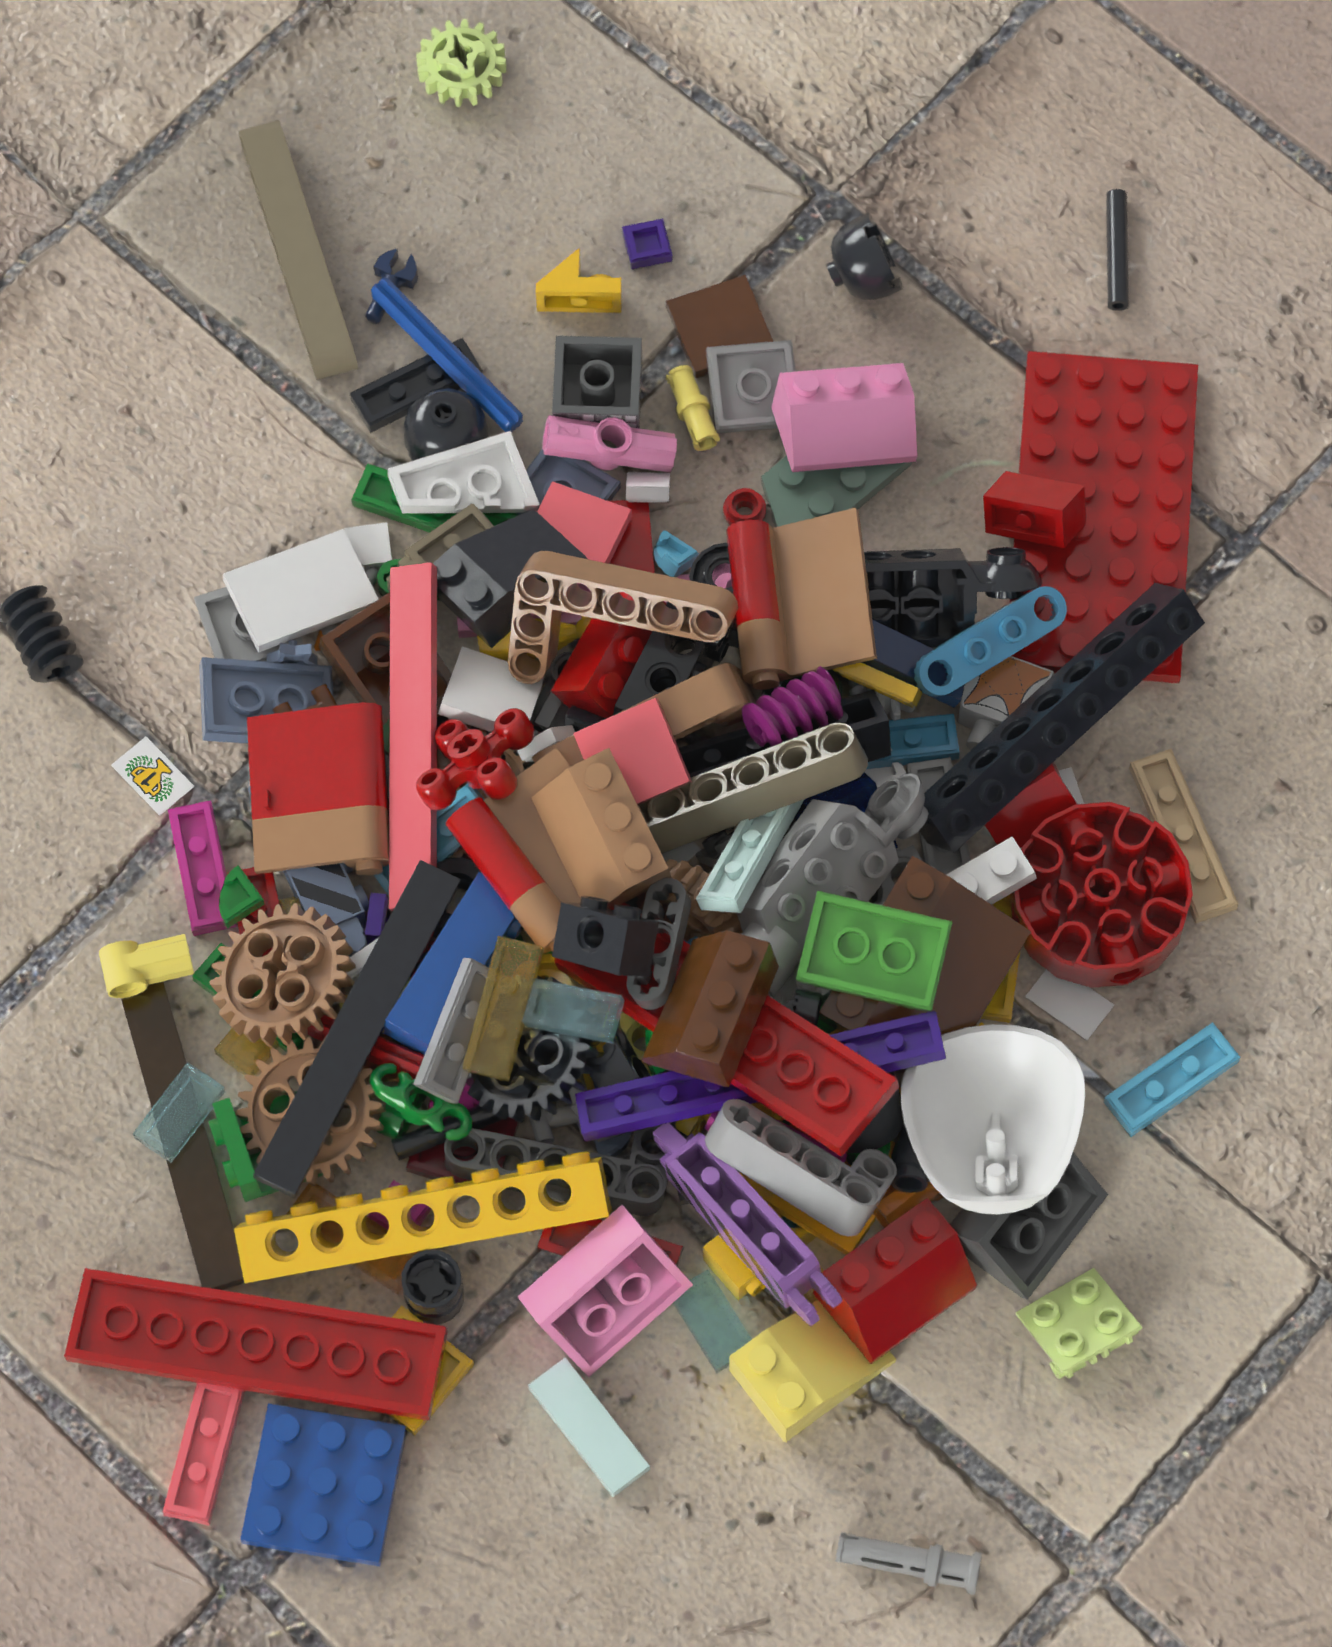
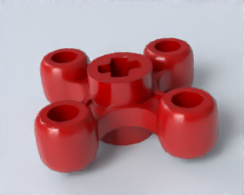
M518 708L505 710L496 718L494 730L486 736L478 729L469 730L466 724L458 719H450L442 723L436 729L434 739L442 754L452 761L444 769L432 768L419 776L416 781V790L424 804L432 810L445 809L454 802L457 795L456 789L465 782L473 789H482L486 796L493 800H501L510 796L517 787V778L510 765L504 759H501L500 756L508 749H523L534 739L535 729L525 712Z

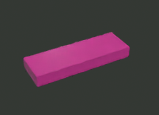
M209 800L168 809L193 936L226 930L227 928L224 925L219 910V897L227 874L212 802ZM237 923L231 926L230 928L237 927Z

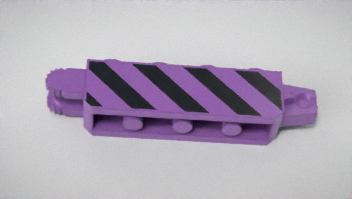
M670 1123L662 1124L653 1131L655 1143L665 1154L659 1160L665 1168L667 1179L786 1309L791 1306L809 1326H813L820 1318L815 1307L803 1296L811 1288L820 1295L825 1303L833 1308L842 1302L837 1290L821 1273L820 1263L813 1252L735 1168L720 1160L709 1151L705 1143V1135L701 1133L695 1136L690 1134L684 1138Z

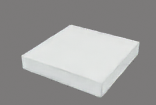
M462 646L438 714L451 719H458L465 724L489 732L494 730L496 718L502 712L511 708L522 710L530 720L545 676L534 684L522 683L511 675L507 661Z

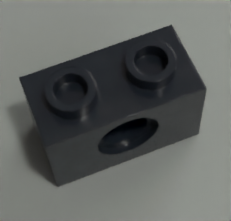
M581 896L580 903L561 902L552 957L615 975L650 977L659 922L642 918V909L615 905L614 910L607 908L608 900L602 898Z

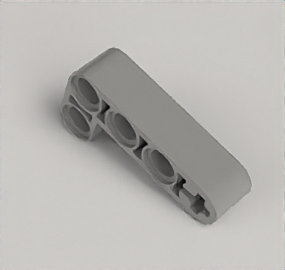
M731 1099L723 1104L705 1138L707 1148L717 1158L831 1230L844 1236H855L861 1232L897 1173L893 1160L885 1153L873 1149L862 1151L850 1167L753 1105L738 1099Z

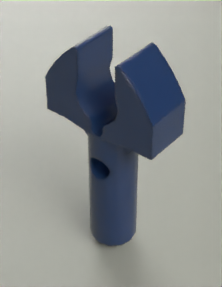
M392 249L378 257L373 266L374 275L381 277V279H389L398 289L403 286L410 289L414 288L418 280L416 262L412 254H410L406 262V267L403 270L397 271L394 275H392V268L399 258L398 249ZM373 299L365 313V317L369 322L377 324L381 321L386 311Z

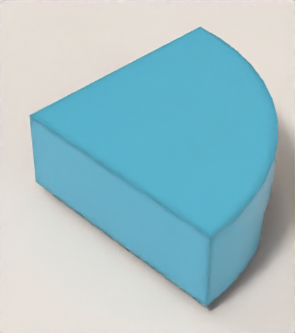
M665 530L660 534L653 551L654 559L661 570L668 576L675 578L692 567L693 562L699 555L695 549Z

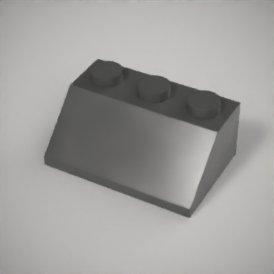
M1072 1153L1070 1162L1058 1184L1048 1196L1033 1206L1005 1214H983L962 1208L950 1225L957 1232L965 1255L969 1260L1021 1298L1028 1300L1108 1196V1193L1078 1157Z

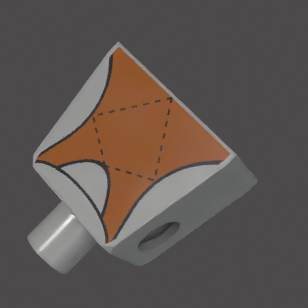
M1010 656L967 682L964 686L958 719L961 725L972 729L966 746L972 750L1053 676L1054 671Z

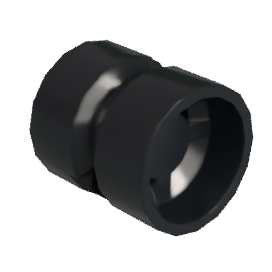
M424 1250L415 1254L406 1262L402 1271L401 1285L408 1310L424 1323L440 1325L452 1320L460 1312L464 1303V1286L457 1262L449 1254L440 1250Z

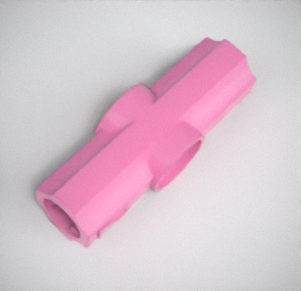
M549 415L545 424L542 449L544 450V455L590 461L593 466L603 471L613 470L620 465L670 473L674 466L677 439L674 433L630 427L625 421L616 417L606 418L599 423ZM602 440L613 442L617 448L606 446Z

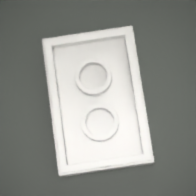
M344 529L223 573V581L258 653L278 646L280 643H286L349 619L378 600Z

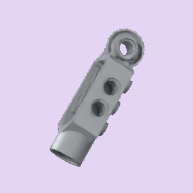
M913 773L904 774L882 784L869 799L865 813L856 806L813 799L780 842L742 912L737 913L743 931L742 935L770 942L779 968L768 992V996L771 998L775 997L800 963L817 891L869 902L899 861L894 845L895 839L897 837L907 839L917 833L925 824L928 818V810L924 807L925 794L922 782L917 775Z

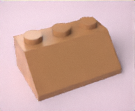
M609 748L568 767L531 797L580 900L581 896L608 900L607 908L613 909L615 905H621L646 893L653 883L662 878H672L669 868Z

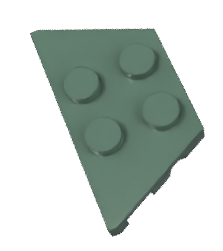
M786 455L761 476V484L766 500L770 504L774 525L778 527L852 508L859 509L910 467L912 462L792 472Z

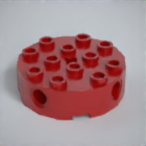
M1113 802L1075 804L1044 819L1021 848V851L1034 869L1037 879L1010 894L1012 919L1031 931L1024 944L1029 956L1055 977L1089 988L1127 985L1156 971L1178 946L1193 896L1189 862L1172 833L1157 821L1151 822L1144 815L1131 812L1130 807ZM1093 892H1099L1100 896L1094 895Z

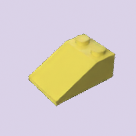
M818 1300L811 1303L817 1310L820 1318L813 1326H809L795 1312L767 1328L729 1356V1371L785 1443L896 1362V1358L889 1351L870 1364Z

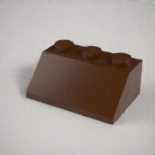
M728 930L693 939L643 1055V1062L729 1088L779 968L770 942Z

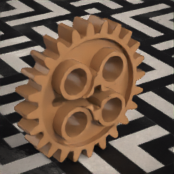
M297 903L292 905L288 914L280 904H277L272 917H268L262 909L258 910V922L254 925L249 920L243 919L242 923L245 932L240 935L230 931L228 934L234 942L232 947L219 946L218 948L225 957V961L212 963V968L219 975V977L210 980V985L217 992L212 997V1000L221 1009L219 1011L220 1016L228 1024L230 1023L231 1028L239 1036L244 1033L252 1043L261 1038L270 1047L275 1042L277 1035L288 1046L292 1039V1033L297 1032L305 1041L308 1038L307 1027L313 1025L319 1031L324 1030L320 1018L327 1015L336 1019L337 1013L332 1008L334 1002L344 1003L346 997L340 991L341 988L354 985V981L346 973L356 968L355 963L349 957L353 952V948L344 940L346 938L344 932L327 914L321 916L312 906L304 912ZM272 948L266 956L262 957L266 950ZM314 951L309 958L303 960L309 952ZM262 989L258 996L252 998L256 991ZM304 992L303 996L299 1000L293 1002L294 998L298 994Z
M310 1036L304 1041L303 1049H298L291 1040L290 1045L287 1046L288 1053L283 1056L274 1047L271 1048L273 1062L268 1065L258 1059L256 1064L262 1072L259 1077L253 1075H246L244 1077L253 1088L252 1091L238 1092V1097L247 1103L248 1107L237 1110L236 1116L241 1120L249 1122L242 1126L240 1130L243 1138L254 1137L247 1143L246 1148L250 1154L261 1152L257 1158V1164L262 1159L288 1110L287 1108L280 1114H272L270 1112L272 1101L278 1096L287 1095L290 1098V1106L296 1094L289 1085V1080L296 1078L299 1085H301L319 1051ZM372 1068L362 1070L343 1108H349L352 1111L350 1121L345 1126L332 1127L329 1134L333 1142L330 1145H326L324 1142L308 1172L306 1180L311 1186L316 1185L318 1173H323L325 1178L330 1183H333L335 1178L334 1169L338 1167L347 1175H350L351 1168L348 1161L351 1158L362 1163L366 1161L360 1151L362 1146L376 1148L377 1144L369 1136L370 1131L383 1130L384 1126L381 1122L374 1119L373 1115L385 1112L386 1107L380 1102L373 1101L377 1096H375L371 1085H368L371 1073L373 1072Z

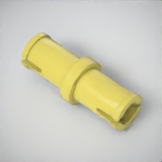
M682 365L669 371V375H666V380L670 384L677 402L675 409L678 418L681 421H685L695 450L705 451L717 445L720 437L708 412L710 409L709 401L706 396L701 395L690 366Z

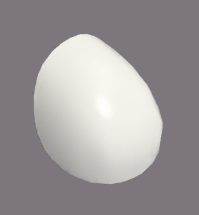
M989 1024L974 1026L942 1035L947 1059L906 1068L901 1085V1106L904 1123L911 1145L923 1171L932 1185L945 1199L965 1210L983 1214H1005L1033 1206L1048 1196L1058 1184L1070 1162L1078 1139L1084 1113L1085 1082L1076 1056L1062 1041L1040 1030L1016 1025Z

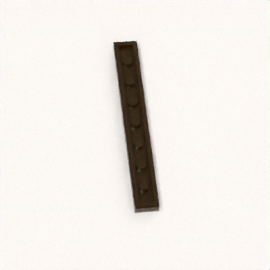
M164 982L150 984L144 992L135 996L121 998L201 1286L223 1290L244 1284L234 1227Z

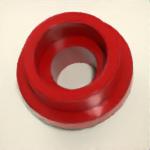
M737 489L725 499L723 505L724 518L729 525L745 520L764 521L766 516L765 500L752 489ZM742 507H748L752 510V513L750 515H740L737 510Z

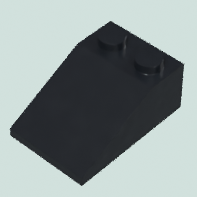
M532 509L455 543L433 563L437 567V596L439 600L492 648L511 631L515 583L527 561L534 553L550 551L587 559V557L539 513ZM534 574L539 581L548 583L541 575Z

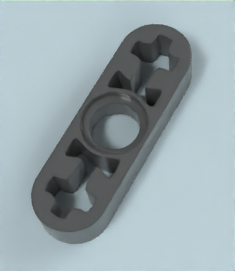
M662 878L649 887L641 915L642 918L659 922L657 934L665 933L671 937L670 945L665 951L653 954L652 965L655 966L653 976L659 987H651L649 994H645L641 988V985L649 984L652 970L650 977L628 976L627 989L630 995L640 1007L645 1009H657L666 1004L675 982L691 909V898L682 883L674 878ZM673 893L678 901L670 902L668 905L666 916L671 922L670 924L664 921L665 910L660 904V900H667L669 894Z

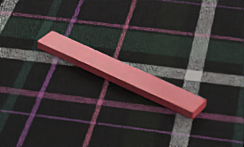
M431 562L390 568L389 909L392 911L420 860L437 868V810L428 808L416 790V781L419 776L429 769L437 768V744L434 739L437 729V567Z

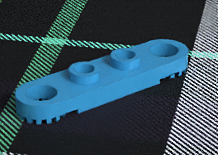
M1043 586L1028 591L1018 599L1008 603L941 644L936 649L923 655L917 661L916 668L914 669V680L918 684L916 686L922 690V693L937 697L947 695L1060 626L1067 612L1064 597L1058 590ZM1039 597H1045L1046 600L1049 599L1050 604L1052 603L1053 615L1047 621L1040 620L1034 612V604ZM934 661L943 664V667L947 669V680L941 686L934 685L928 677L929 666Z

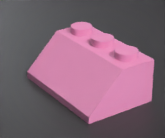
M903 363L779 373L771 408L792 472L916 462L915 399Z
M621 1205L522 1292L518 1298L539 1326L590 1377L693 1284L632 1214Z

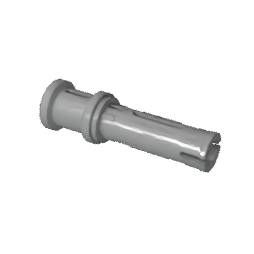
M841 1532L836 1554V1562L855 1564L888 1572L924 1578V1583H928V1586L936 1587L938 1583L966 1588L967 1593L973 1595L976 1592L982 1553L974 1552L970 1556L944 1551L943 1546L935 1544V1546L930 1545L929 1549L916 1548L888 1541L859 1537Z

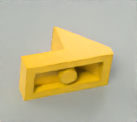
M579 248L536 283L537 312L622 313L621 278H612L605 274L580 277L581 262Z

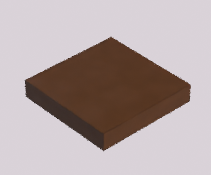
M746 275L666 301V309L688 363L693 370L695 379L708 375L707 347L773 342Z

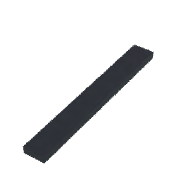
M422 860L419 861L253 1174L254 1179L293 1198L296 1197L380 1038L387 1016L409 983L459 888L461 879Z

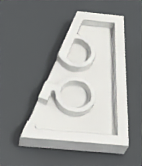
M510 431L388 468V478L402 513H459L473 503L482 513H525L532 509L537 512L540 507Z

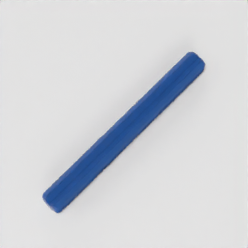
M383 278L372 287V298L469 396L478 402L480 407L505 432H513L522 424V413L389 279Z

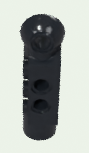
M714 544L703 550L692 564L689 575L690 581L717 586L715 581L720 575L731 573L728 544ZM732 586L730 588H725L733 594ZM667 601L666 606L668 608L677 610L675 605ZM706 610L711 617L721 619L716 612ZM736 616L734 617L729 629H732L736 623ZM729 629L721 640L715 642H704L652 631L615 704L613 715L660 693L665 688L673 687L710 669L714 661L720 663L725 657L731 639L727 637ZM684 650H692L686 654H680Z
M999 547L989 549L986 552V560L968 561L960 548L864 551L872 620L928 647H939L975 624L977 592H985L986 596L995 599H1017L1026 594L1027 590L1036 589L1042 586L1043 583L1038 570L1026 560V551L1020 548Z

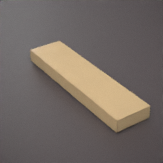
M1172 749L1130 762L1129 770L1151 821H1157L1172 833L1189 862L1193 891L1189 910L1195 924L1237 910V899Z

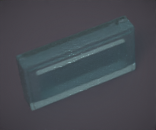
M534 979L522 1022L526 1027L613 1044L625 1000L622 995Z
M187 1062L133 1132L134 1139L171 1163L213 1109L212 1103L219 1101L226 1092L224 1086Z
M706 1270L690 1280L693 1285L673 1304L717 1374L729 1367V1356L751 1341L752 1338L710 1271Z

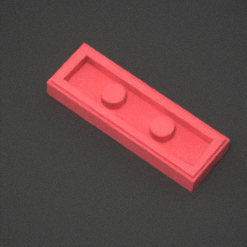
M197 1382L163 1508L164 1516L210 1526L245 1390Z

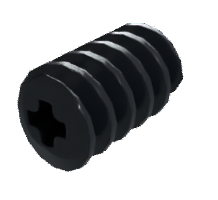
M33 585L20 589L10 595L1 605L0 617L7 624L6 628L9 635L14 638L13 643L16 650L21 652V660L28 667L27 671L30 678L35 682H53L75 673L82 667L84 661L81 655L73 654L77 649L75 642L66 640L70 634L68 628L63 625L59 626L63 619L60 612L53 611L56 606L53 598L43 597L47 592V587Z

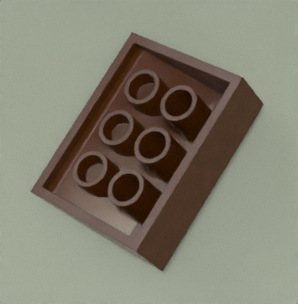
M912 855L882 906L953 922L932 1011H936L942 1036L946 1033L974 1027L978 1024L1031 931L953 878ZM834 990L831 991L819 1011L821 1021L841 1032L927 1013Z

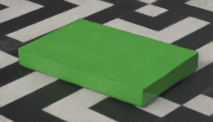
M817 891L796 982L924 1012H932L953 922Z

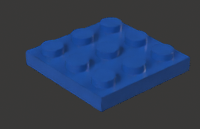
M268 1403L240 1538L241 1543L381 1567L407 1432L406 1426Z

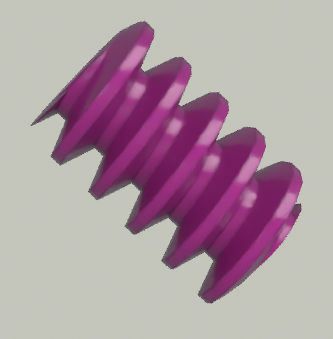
M821 666L817 668L816 672L810 671L805 673L801 680L793 679L789 681L786 688L778 687L774 689L771 696L762 695L757 699L756 704L747 703L742 708V716L747 731L754 742L760 747H764L767 743L770 747L782 743V735L787 741L798 737L797 727L803 734L813 731L812 719L821 728L827 726L828 717L826 712H829L836 720H840L843 717L841 696L831 675Z

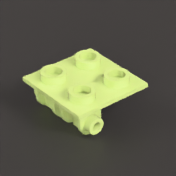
M1095 1268L1090 1269L1015 1312L1016 1316L1052 1360L1049 1364L1058 1379L1063 1376L1067 1378L1073 1377V1373L1087 1366L1086 1361L1094 1365L1097 1363L1096 1355L1098 1354L1106 1358L1109 1356V1351L1111 1352L1125 1343H1132V1337L1142 1329L1140 1323Z

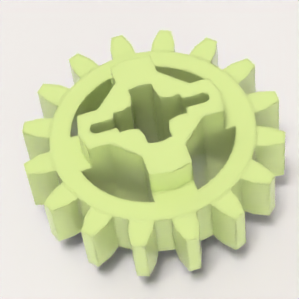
M463 19L460 27L454 28V25L449 20L446 21L445 31L441 32L434 27L431 29L432 41L428 39L421 40V52L416 53L418 78L420 82H425L428 95L438 91L440 103H445L451 97L454 98L455 106L460 107L463 99L469 98L474 106L477 105V95L482 94L487 98H491V85L496 87L502 86V73H507L504 44H498L495 31L485 35L483 23H478L472 29L469 28L468 20Z

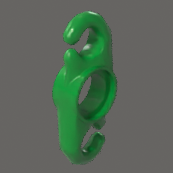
M394 1063L379 1065L371 1073L370 1085L375 1096L400 1112L408 1122L420 1126L430 1125L434 1131L441 1133L444 1130L443 1118L447 1116L456 1117L460 1120L461 1126L456 1130L446 1132V1138L449 1141L463 1139L472 1130L473 1121L465 1106L459 1102L458 1104L448 1103L413 1085L415 1079L409 1073L402 1071L398 1074L400 1081L398 1087L385 1086L382 1083V1077L386 1074L397 1072V1066ZM416 1093L424 1094L432 1100L433 1107L429 1110H419L412 1106L409 1097Z

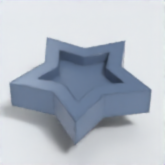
M290 640L288 644L280 643L279 650L267 654V662L318 665L317 655L312 653V645H297L296 640Z

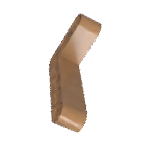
M539 551L529 558L515 583L508 669L515 679L525 684H534L545 676L558 651L562 612L704 642H715L721 640L726 635L736 616L738 603L735 596L729 590L719 586L550 551ZM534 574L541 575L548 583L539 581ZM577 583L586 585L591 592L582 590ZM620 592L629 594L633 600L625 599ZM663 601L672 603L676 606L677 610L668 608ZM706 610L716 612L721 619L711 617ZM531 614L538 615L543 622L535 620ZM527 653L534 654L539 660L532 659Z
M723 663L703 671L630 708L657 698L676 741L713 722L723 726H730L743 721V706L747 703L756 704L757 700L749 683L743 680L742 669L730 663ZM574 735L532 756L533 762L536 763L557 747L570 766L584 760Z

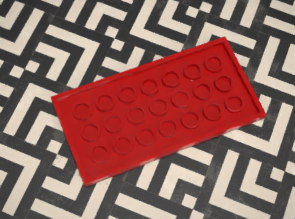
M1036 351L1027 352L1018 473L1084 485L1086 524L1065 548L1014 539L1013 547L1024 549L1026 551V560L1038 570L1043 582L1040 587L1048 586L1058 590L1065 599L1067 612L1060 626L1011 656L1056 673L1154 583L1184 589L1186 592L1198 364ZM1039 597L1035 601L1034 612L1040 620L1047 621L1053 615L1052 603L1050 604L1049 599L1046 600L1045 597ZM1183 644L1143 681L1180 683Z

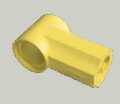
M185 934L138 944L135 941H119L108 944L99 950L107 993L112 998L135 996L144 992L150 984L194 974Z

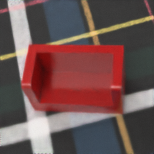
M1005 471L983 495L985 533L1065 548L1086 524L1084 485Z

